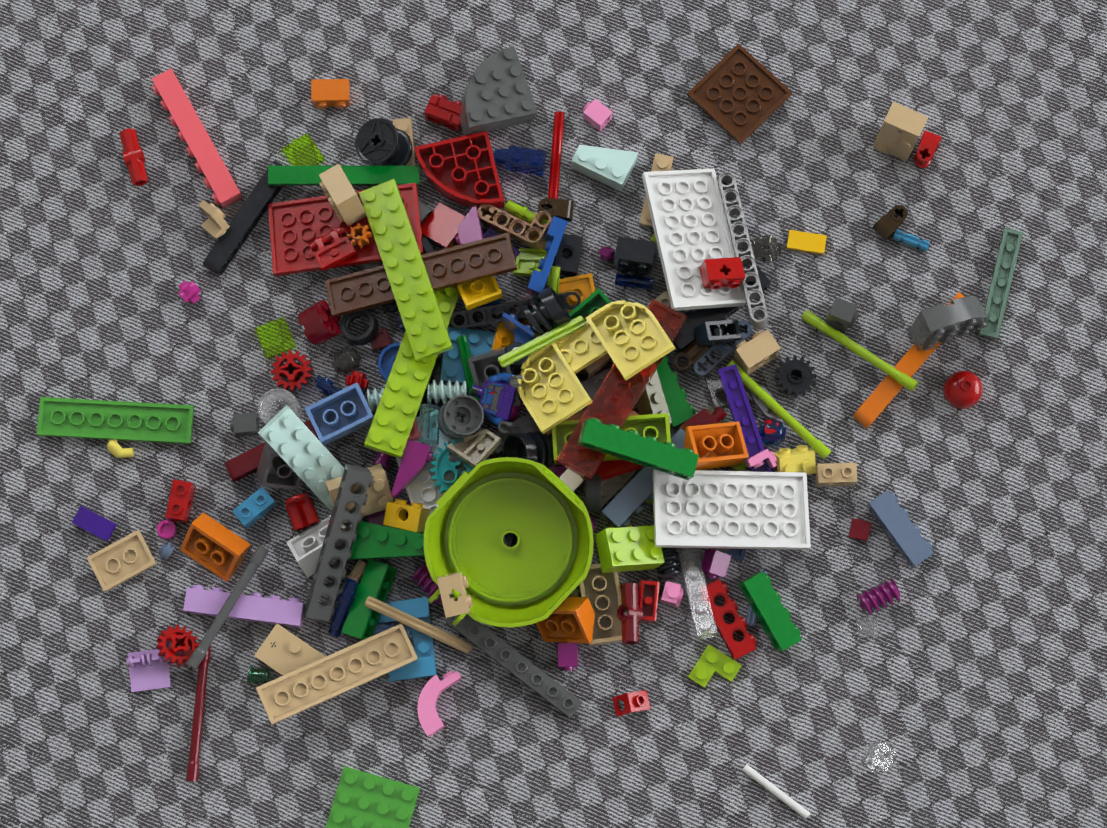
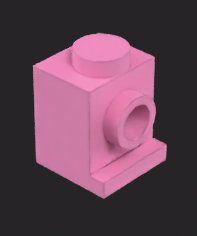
M666 581L660 603L679 608L684 588H681L680 584Z

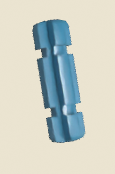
M898 229L893 234V240L902 241L903 244L914 248L918 247L919 250L924 252L927 251L930 244L929 241L920 240L919 237L903 234V231Z

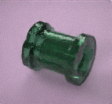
M249 666L247 683L257 682L265 684L269 681L270 668L264 670Z

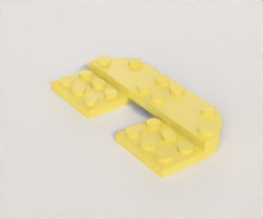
M625 300L611 302L587 316L584 327L529 355L528 359L521 366L522 371L520 375L523 378L518 379V383L522 384L521 387H518V392L543 434L592 403L591 398L575 374L608 353L624 379L628 380L676 349L648 308L640 303L626 302Z

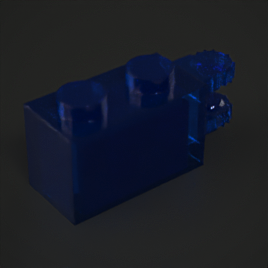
M509 146V149H495L493 153L494 161L501 165H506L507 171L544 176L546 151Z

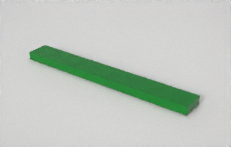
M268 166V186H320L319 183L322 180L319 174L334 166ZM341 166L352 186H377L392 179H395L397 185L416 183L419 186V166Z

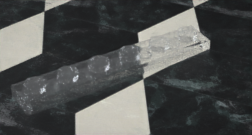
M678 548L677 552L697 638L699 640L717 636V629L698 549Z

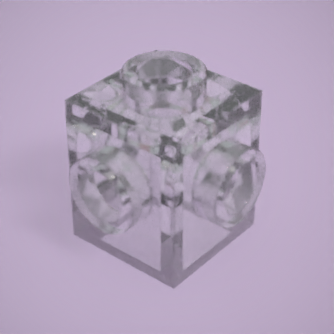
M886 742L872 743L865 751L866 755L862 764L876 775L886 773L894 763L896 752Z

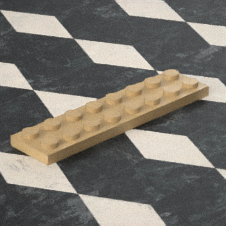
M401 623L258 686L256 691L270 723L273 725L418 660V657Z

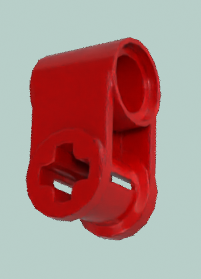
M924 130L914 157V164L918 168L929 166L942 136Z

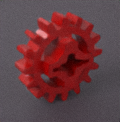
M289 350L288 355L281 352L282 357L276 356L277 363L271 364L275 368L270 370L271 374L275 375L272 378L273 381H278L277 386L279 388L283 385L284 391L291 388V391L294 392L295 387L302 390V384L308 385L306 379H312V376L308 374L313 372L312 367H308L311 364L310 360L305 361L307 358L305 354L300 357L299 351L293 354ZM295 360L300 361L304 366L297 365ZM291 368H294L293 374H289ZM280 376L286 377L288 382L282 380Z
M176 625L174 629L169 626L166 631L163 630L156 641L158 642L156 649L160 650L158 656H164L163 662L170 661L169 666L176 663L177 668H180L182 663L185 667L188 665L187 661L199 645V643H195L198 637L191 636L192 630L186 632L185 626L181 630Z

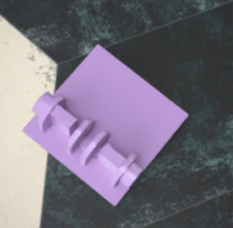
M160 650L128 653L126 663L129 666L131 692L171 687L168 660L163 662L164 656H158Z

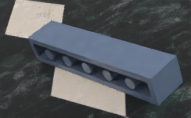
M680 429L671 438V443L675 444L676 448H684L685 431ZM644 466L603 509L601 515L615 528L627 527L632 521L630 517L634 513L638 515L645 506L643 504L647 499L650 501L653 499V469Z

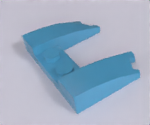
M428 597L386 603L431 624ZM381 614L377 625L398 621ZM412 628L414 651L418 660L388 673L390 678L387 681L395 682L437 675L433 638Z

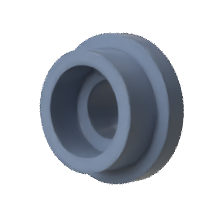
M171 542L168 545L164 543L158 551L161 554L159 556L160 559L164 558L167 560L175 549Z

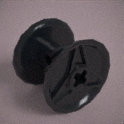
M383 118L371 119L364 123L355 138V148L358 156L363 161L374 166H405L412 155L410 136L405 131L395 128L389 120Z

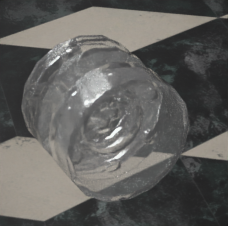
M271 389L259 401V416L263 423L267 424L280 412L279 408H284L287 405L301 420L303 412L299 400L286 389Z

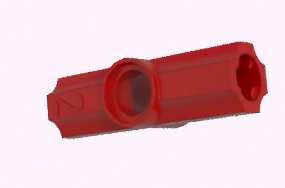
M127 128L119 132L124 150L122 152L126 167L129 169L133 186H143L149 182L144 165L146 163L145 157L139 145L136 130Z

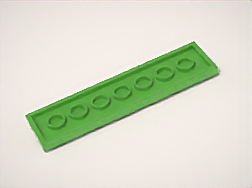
M40 397L36 435L191 444L195 407L193 405Z

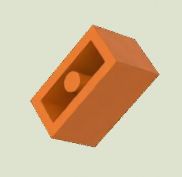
M311 79V101L313 107L317 109H326L327 107L344 109L349 107V79Z

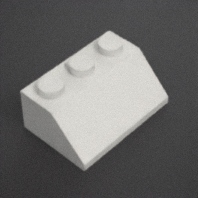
M331 515L286 542L307 578L315 573ZM343 523L340 524V528H346ZM337 540L335 546H342L344 540ZM333 558L329 564H333L337 558Z

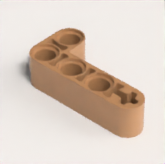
M481 205L478 208V216L484 225L502 234L509 233L510 238L533 249H540L547 242L545 236L552 221V217L547 211L538 212L531 224L492 205ZM507 220L506 224L500 225L502 221ZM549 220L546 224H541L542 221ZM523 228L520 233H516L517 229ZM534 236H539L537 240L532 241Z

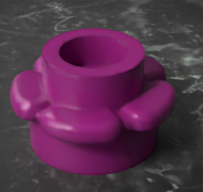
M601 246L598 254H600L601 259L611 261V259H615L616 250L607 246Z

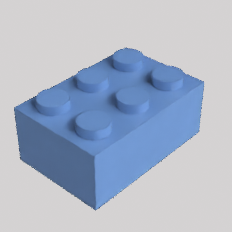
M358 383L305 407L319 440L324 446L371 424L374 419V415Z

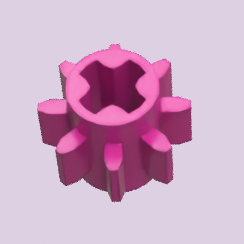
M183 281L178 286L181 289L178 294L186 303L192 301L195 304L200 299L198 294L201 290L193 281L190 283Z

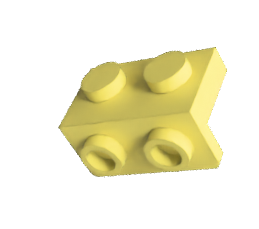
M798 445L794 449L781 448L779 451L773 452L777 459V472L806 473L807 475L816 473L815 451L807 445Z

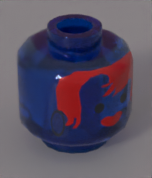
M766 419L763 425H759L758 431L763 444L779 446L781 442L785 441L786 427H784L781 421Z

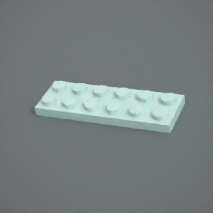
M286 405L258 434L331 511L333 508L325 481L341 477L344 467Z

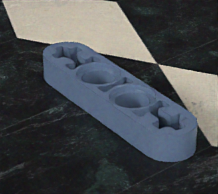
M747 321L738 322L739 327L747 328L746 334L744 332L741 333V340L735 341L734 346L730 348L725 345H713L709 351L694 363V374L698 377L707 376L737 348L736 346L750 336L752 331L751 325ZM716 350L720 352L721 358L713 360L710 357V353ZM708 360L710 363L705 367V372L703 370L699 372L698 364L702 366Z

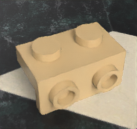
M203 200L198 206L207 215L208 219L201 224V227L216 239L224 235L230 226L223 219L226 216L219 208H216L213 203L208 204Z

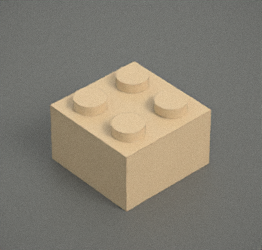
M768 329L764 332L762 330L758 331L752 336V340L748 342L744 340L736 346L737 349L735 350L733 360L747 375H750L778 356L781 348Z

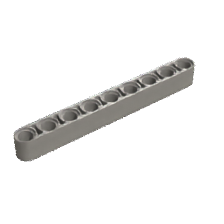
M724 172L719 176L718 182L735 256L741 257L743 266H751L748 269L743 268L746 278L742 282L747 309L752 326L755 329H763L768 324V312L734 175L730 172ZM731 198H732V199H735V200L732 201V202L727 201L728 199H731ZM733 215L739 216L738 218H731ZM738 231L743 232L741 235L735 234ZM741 248H746V249H747V250L744 251V252L739 251V249H741ZM748 282H755L752 286L747 285ZM752 299H759V300H760L759 302H756V303L751 302ZM756 316H763V317H764V318L761 319V320L755 319Z

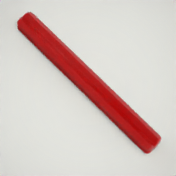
M561 111L554 113L548 189L549 199H558L564 126V112Z

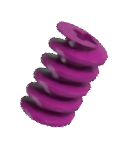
M425 562L414 572L412 580H419L417 586H424L422 591L423 593L429 592L428 598H430L439 587L432 580ZM440 594L438 595L439 598L436 601L434 600V605L442 602Z
M892 578L890 582L884 581L883 586L878 584L877 590L872 587L870 588V593L865 590L863 591V596L860 594L856 595L863 612L867 611L870 615L873 614L872 608L877 612L880 611L879 605H882L884 609L887 608V601L893 605V598L898 602L901 601L899 589Z

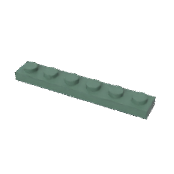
M1008 228L1003 229L984 309L989 321L986 327L979 330V336L997 340L999 337L1023 232Z

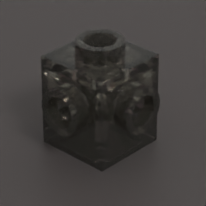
M762 235V238L754 239L755 260L762 259V262L770 263L774 262L773 259H778V254H781V243H778L777 238H773V235ZM766 247H771L769 251H765Z

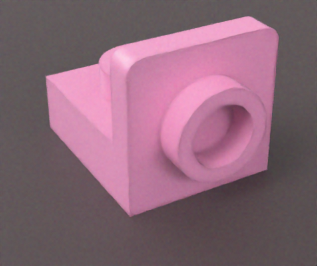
M768 449L762 450L744 461L748 468L752 466L755 469L765 464L764 459L769 468L777 466L776 456L772 451L769 452Z

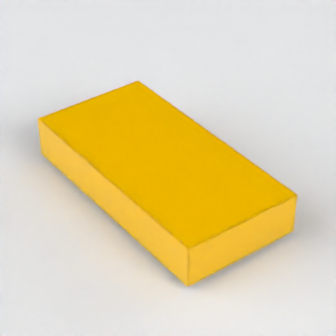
M789 230L786 249L824 255L827 235Z

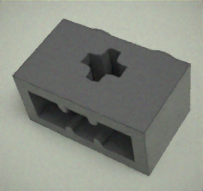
M836 297L825 323L846 332L847 328H852L858 316L856 308L858 305Z

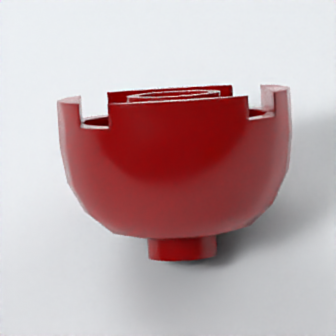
M957 371L951 374L944 383V398L954 408L969 409L981 398L982 383L978 376L970 371Z

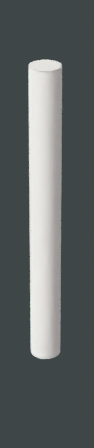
M746 764L744 766L743 772L803 818L807 819L810 815L809 811Z

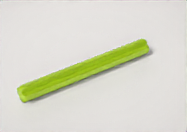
M578 316L498 357V362L504 368L584 327L586 322L582 316Z

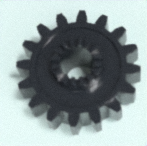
M796 355L793 356L792 360L786 357V363L781 361L779 363L781 368H776L775 370L778 373L774 376V379L778 380L776 387H781L780 392L783 393L785 391L787 397L791 394L795 398L798 397V394L804 397L806 391L811 392V386H814L816 383L812 380L817 377V374L812 373L815 367H809L810 360L806 363L803 362V356L800 360H797ZM791 374H798L800 380H794L791 378Z

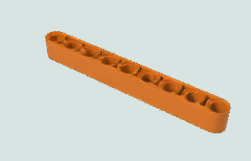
M958 292L952 300L963 298L965 296ZM941 342L934 344L935 347L924 351V349L917 351L914 344L894 368L912 377ZM887 375L852 417L867 429L903 386Z

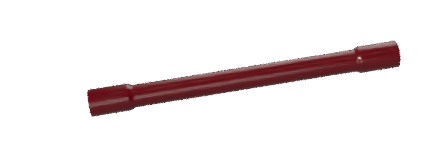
M211 645L198 666L190 753L186 773V781L198 782L199 754Z

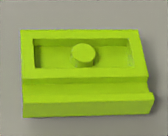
M519 248L520 253L516 258L517 270L512 273L515 276L531 277L533 270L540 272V269H537L541 258H545L546 251L544 249Z

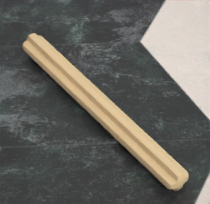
M369 596L365 601L364 605L457 650L468 654L472 649L471 643Z

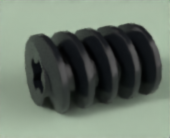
M661 547L665 563L660 565L661 568L657 570V573L663 574L658 578L659 581L678 578L677 575L682 570H678L676 567L681 563L674 561L679 555L673 554L678 548Z

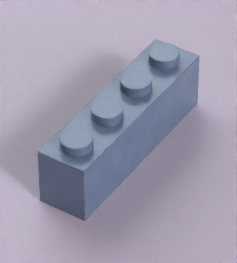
M887 490L869 502L867 508L913 569L934 553L932 551L933 547L928 540H924L920 535L922 533L920 528L916 524L913 525L909 520V513L898 505L897 502L899 501L895 494Z

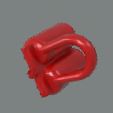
M306 492L299 495L294 494V497L285 500L287 504L286 510L295 532L320 522L312 499L307 496Z

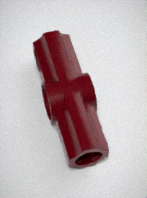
M637 583L621 584V605L617 609V617L622 621V644L639 643V623L643 618V610L638 606Z

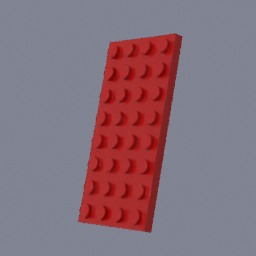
M417 184L397 185L420 253L424 255ZM364 190L355 191L356 194H357V196H358V198H359V200H360V202H361V204H362V206H363V203H362V200H361V197H360L359 192L364 191ZM326 196L268 204L274 276L322 270L313 254L320 249L318 247L312 251L309 244L315 241V238L319 236L321 238L329 234L330 230L334 228L336 230L343 227L345 234L339 236L340 239L351 234L350 227L354 228L358 223L362 227L367 225L369 228L368 232L372 233L367 216L350 226H347L345 221L340 222ZM373 233V237L369 238L370 244L363 245L362 248L356 244L353 248L357 254L328 269L381 262L382 259ZM332 240V241H330V242L324 244V246L326 247V246L332 244V243L335 242V241Z

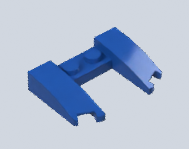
M555 216L552 218L545 236L547 243L544 251H546L544 259H540L537 268L540 269V272L533 270L526 289L531 297H537L544 289L568 223L566 220Z

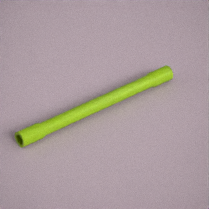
M806 310L802 315L801 319L819 329L880 369L911 392L918 385L916 380L889 365L822 321L821 318L809 310Z
M732 360L726 366L736 364L742 383L809 444L823 460L832 452L752 380L737 363Z

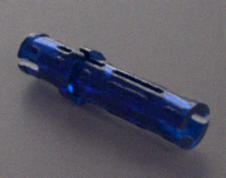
M348 578L346 580L344 590L339 595V604L328 631L332 636L340 637L349 608L354 603L353 597L359 584L354 579Z

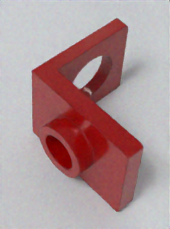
M646 690L625 693L612 698L616 717L651 709ZM620 700L624 702L623 711L620 710L618 705Z

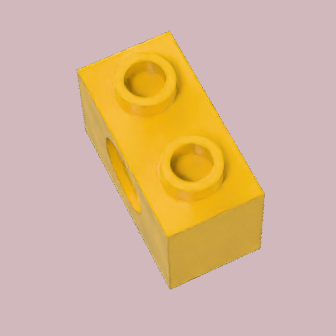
M403 499L387 502L383 525L413 532H424L426 520L430 514V509L423 508L424 504L412 502V505L406 504L407 500Z

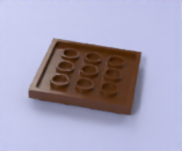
M737 44L687 93V96L740 145L792 95V92L740 44Z

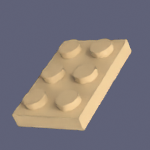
M139 529L86 557L104 592L157 565Z

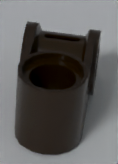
M544 198L539 202L537 213L544 211L546 206L552 218L555 216L568 222L573 220L574 201Z
M902 205L894 206L872 228L886 241L905 221L908 214L907 209ZM900 213L901 216L896 218L895 214Z

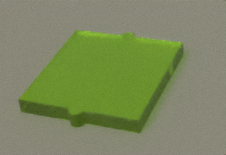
M308 133L297 140L293 139L292 143L282 148L283 153L292 166H316L325 160Z
M284 317L272 322L268 321L267 324L255 328L267 359L278 354L282 355L281 352H286L296 347Z

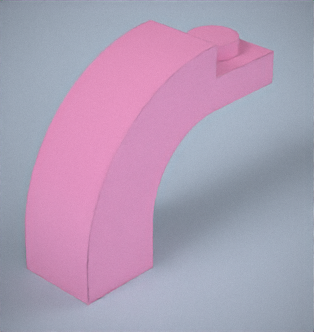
M449 671L442 676V681L435 675L425 684L420 693L417 708L418 718L428 737L445 727L437 714L436 703L439 695L444 690L462 679L458 671Z

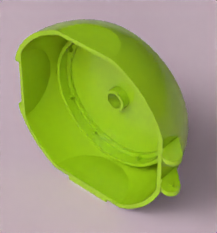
M503 457L479 462L471 472L467 470L436 502L438 507L427 517L423 545L427 568L432 580L438 585L437 578L439 576L462 571L463 576L466 575L469 587H466L467 595L472 597L473 607H470L471 611L469 613L455 616V620L452 621L454 626L466 614L478 622L497 627H521L540 622L548 618L586 578L591 565L594 539L592 524L586 506L551 470L538 462L528 459ZM509 532L514 533L518 539L517 544L512 547L505 545L503 541L504 535ZM439 589L428 599L430 603L439 598ZM454 589L451 596H455L458 599L461 593Z

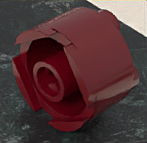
M325 300L315 303L298 314L300 326L304 325L305 328L304 335L314 345H321L340 334L338 324L340 317H333L331 315V310Z

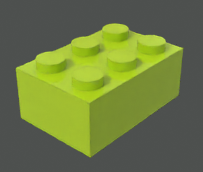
M654 525L605 528L595 535L602 573L653 570L665 563L662 548L655 547Z

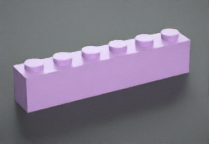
M193 585L192 588L187 587L183 611L191 614L216 617L230 593L224 592L222 588L212 587V591L204 590V586ZM242 593L227 618L275 625L278 623L282 626L302 628L305 604L298 598H289V601L281 600L282 597L270 595V598H265L260 593H251L250 596L243 595Z

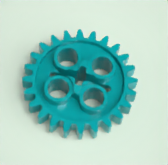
M451 439V443H452L453 445L458 444V443H455V441H454L453 439ZM446 442L444 443V450L438 447L439 455L433 454L437 460L430 462L431 465L435 466V468L430 469L431 473H435L431 480H437L434 486L435 488L441 486L440 493L447 491L458 480L459 471L457 468H461L462 465L460 458L455 463L449 461L452 453L448 451V444ZM464 462L466 471L471 472L473 467ZM452 472L455 474V478L453 481H446L445 475Z

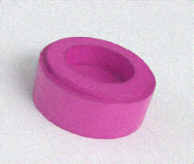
M163 520L157 526V533L162 539L170 540L175 537L177 527L171 520Z

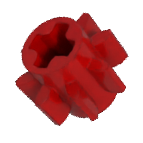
M352 371L351 376L346 375L345 385L349 387L358 383L361 390H367L369 379H365L366 374L362 372Z

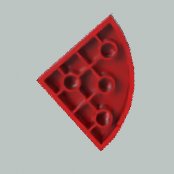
M487 131L414 147L419 167L424 176L446 198L463 206L471 208L476 206L477 209L481 205H492L496 208L505 207Z

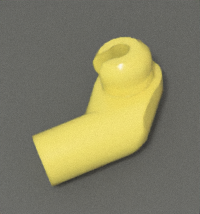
M116 439L108 441L107 449L116 458L134 457L133 448H122Z

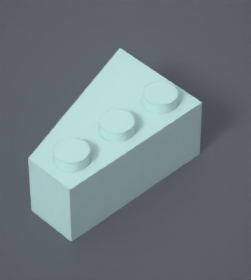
M579 145L571 160V168L622 191L638 160L639 152Z

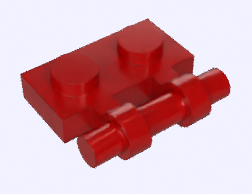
M343 227L336 230L334 228L330 230L329 234L321 238L319 236L309 244L312 251L318 247L320 249L313 254L322 271L357 254L348 236L340 239L339 236L345 234ZM332 240L335 241V242H333L332 244H330V245H328V246H326V247L324 246V244H326V243H328V242H330V241H332Z

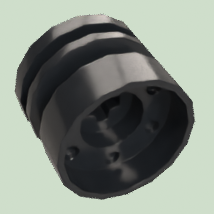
M551 286L539 293L540 303L534 297L530 298L532 306L527 301L522 303L528 322L540 336L547 333L546 328L549 331L554 329L553 321L558 326L571 321L565 305Z
M541 431L514 433L509 435L504 441L503 457L528 459L549 468L553 461L552 442L548 435L543 434Z

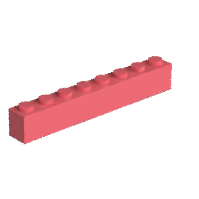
M172 68L151 78L154 83L151 87L156 96L160 95L163 100L160 103L165 111L169 110L171 114L169 119L173 127L178 126L180 130L177 132L182 142L186 141L188 144L186 150L191 158L195 157L197 162L194 165L199 174L204 173L206 177L203 179L208 189L212 188L214 191L212 197L217 205L221 204L224 209L243 199Z

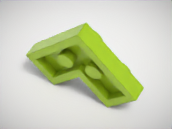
M708 644L687 678L705 688L714 672L732 682L742 665Z

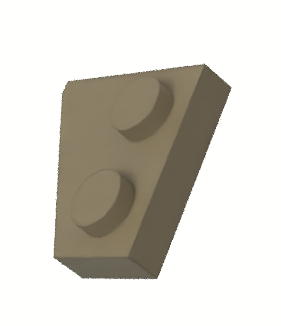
M484 429L475 435L463 438L464 441L458 444H449L447 449L474 468L479 462L485 461L502 442L501 438Z

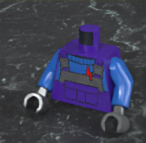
M502 372L487 379L484 387L472 386L470 396L481 398L480 405L483 408L484 415L498 427L501 433H509L506 430V426L512 427L513 425L512 422H506L505 420H508L511 416L517 388L522 386V384L518 383V379L523 378L522 375Z

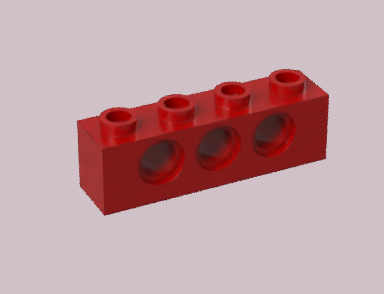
M720 579L699 589L698 594L733 660H737L755 651L757 642L753 634L749 635L746 627L748 625L744 617H739L736 611L739 608L735 600H730L727 594L729 589L726 583H721ZM716 597L723 598L724 605L721 607L716 606L714 599ZM730 614L734 619L733 623H725L723 616ZM736 631L740 632L743 635L742 641H735L732 636L733 633Z

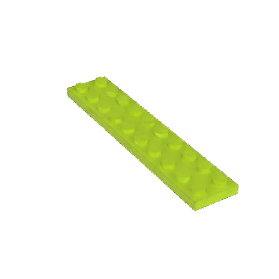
M395 179L359 192L416 361L419 362L453 349Z
M456 286L434 291L447 329L460 295ZM406 331L364 443V447L400 459L405 450L438 357L437 354L417 362Z

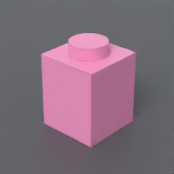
M594 99L592 103L588 102L583 108V119L600 132L612 119V111L597 99Z

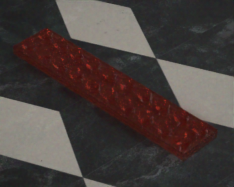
M652 299L647 308L655 316L673 343L687 316ZM664 356L628 380L624 379L614 363L592 399V403L589 404L556 459V462L591 481L606 454L577 445L583 422L590 418H596L601 420L602 424H614L619 426L621 430Z

